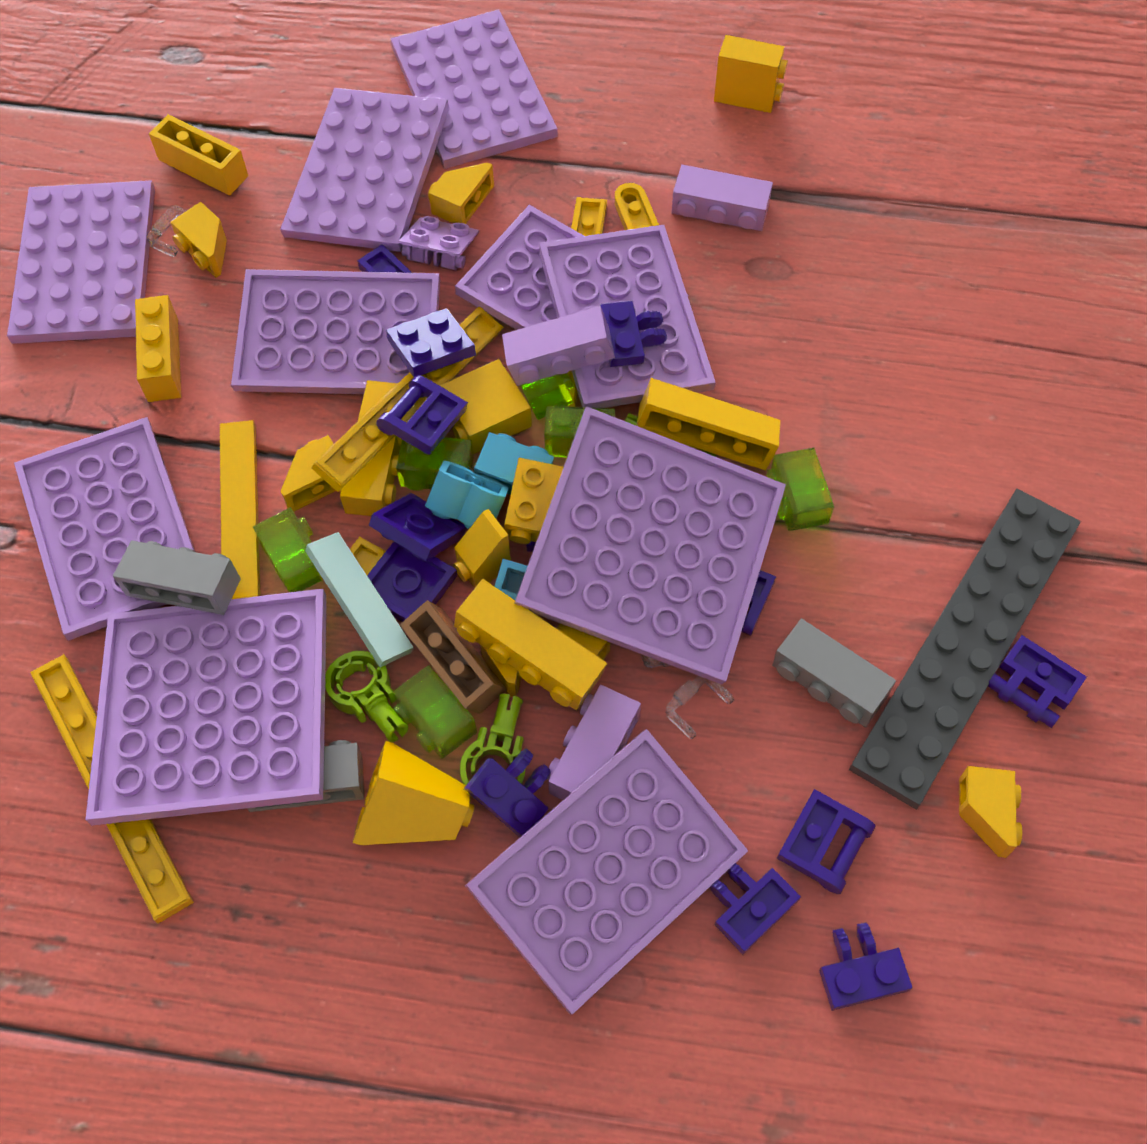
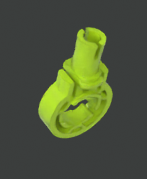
M352 651L338 657L329 666L325 675V688L332 704L338 710L347 714H354L361 723L367 721L364 710L369 719L378 725L389 742L399 740L394 733L395 730L401 737L407 733L408 725L403 722L388 702L389 700L393 703L397 698L395 692L390 687L391 682L385 665L379 667L370 652ZM367 666L369 673L373 675L371 682L365 688L358 691H351V693L343 691L342 686L345 678H348L357 671L364 672ZM335 682H337L336 687L339 694L334 693Z
M510 694L499 695V702L487 746L483 747L487 728L481 727L477 740L466 749L462 756L460 777L463 784L467 785L469 782L466 775L468 762H472V775L475 774L476 763L482 757L497 755L505 759L510 765L521 752L524 739L517 735L513 753H509L519 711L523 704L521 698L513 696L510 710H507ZM497 740L503 742L502 747L495 746ZM525 770L517 779L521 784H523Z

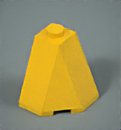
M385 741L369 783V789L364 802L366 807L362 806L357 820L353 843L357 845L456 840L461 826L468 827L474 812V805L469 803L470 794L464 790L466 785L398 745Z

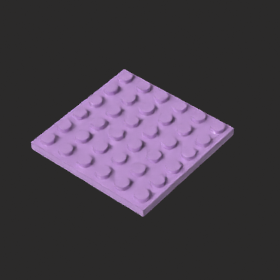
M586 406L514 604L523 606L534 614L723 684L726 682L786 484Z
M324 589L231 599L224 615L181 606L108 614L85 820L93 826L323 800L327 595Z

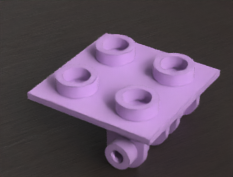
M433 216L420 217L399 240V244H403L402 255L407 256V260L421 263L425 261V264L429 265L434 253V266L438 267L441 263V267L456 271L458 268H464L465 256L461 254L477 236L479 230L469 228L464 223L450 224L441 222Z

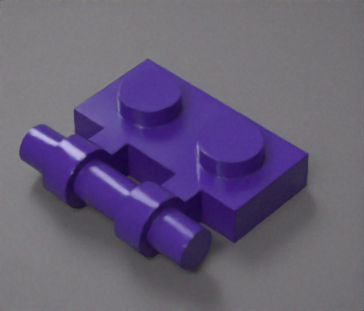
M1021 635L999 667L1012 676L1007 682L994 673L988 682V687L999 693L997 697L1005 703L1011 701L1028 713L1027 717L1034 722L1039 720L1052 728L1060 716L1047 708L1049 704L1053 702L1062 709H1065L1087 676ZM1021 682L1041 694L1037 701L1018 689Z

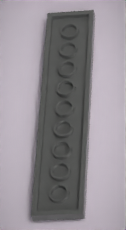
M1019 489L1015 490L849 768L850 771L914 809H918L986 690L989 680L998 669L1081 522L1080 520Z

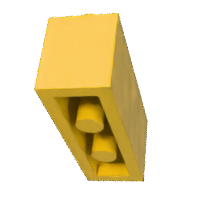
M169 114L149 133L158 160L229 196L249 176L240 149Z
M168 295L135 299L138 383L148 402L181 398L178 318Z

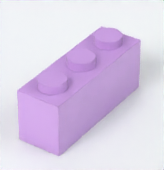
M681 164L673 190L671 213L762 231L770 203L773 182Z
M601 306L502 334L506 364L517 386L533 383L554 375L565 374L571 370L599 364L615 358L609 326Z
M601 684L595 695L588 694L581 707L580 714L583 717L578 727L572 725L566 734L563 746L566 749L561 759L555 757L549 766L551 772L547 777L549 780V794L564 800L621 751L640 718L641 703Z

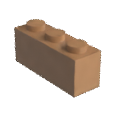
M427 600L400 624L465 709L480 714L498 699L500 694L507 691L506 687L470 642L459 635L457 628L454 627V622L439 606Z

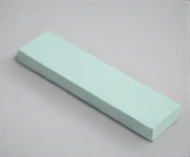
M339 532L307 544L305 552L379 667L410 654L414 648Z

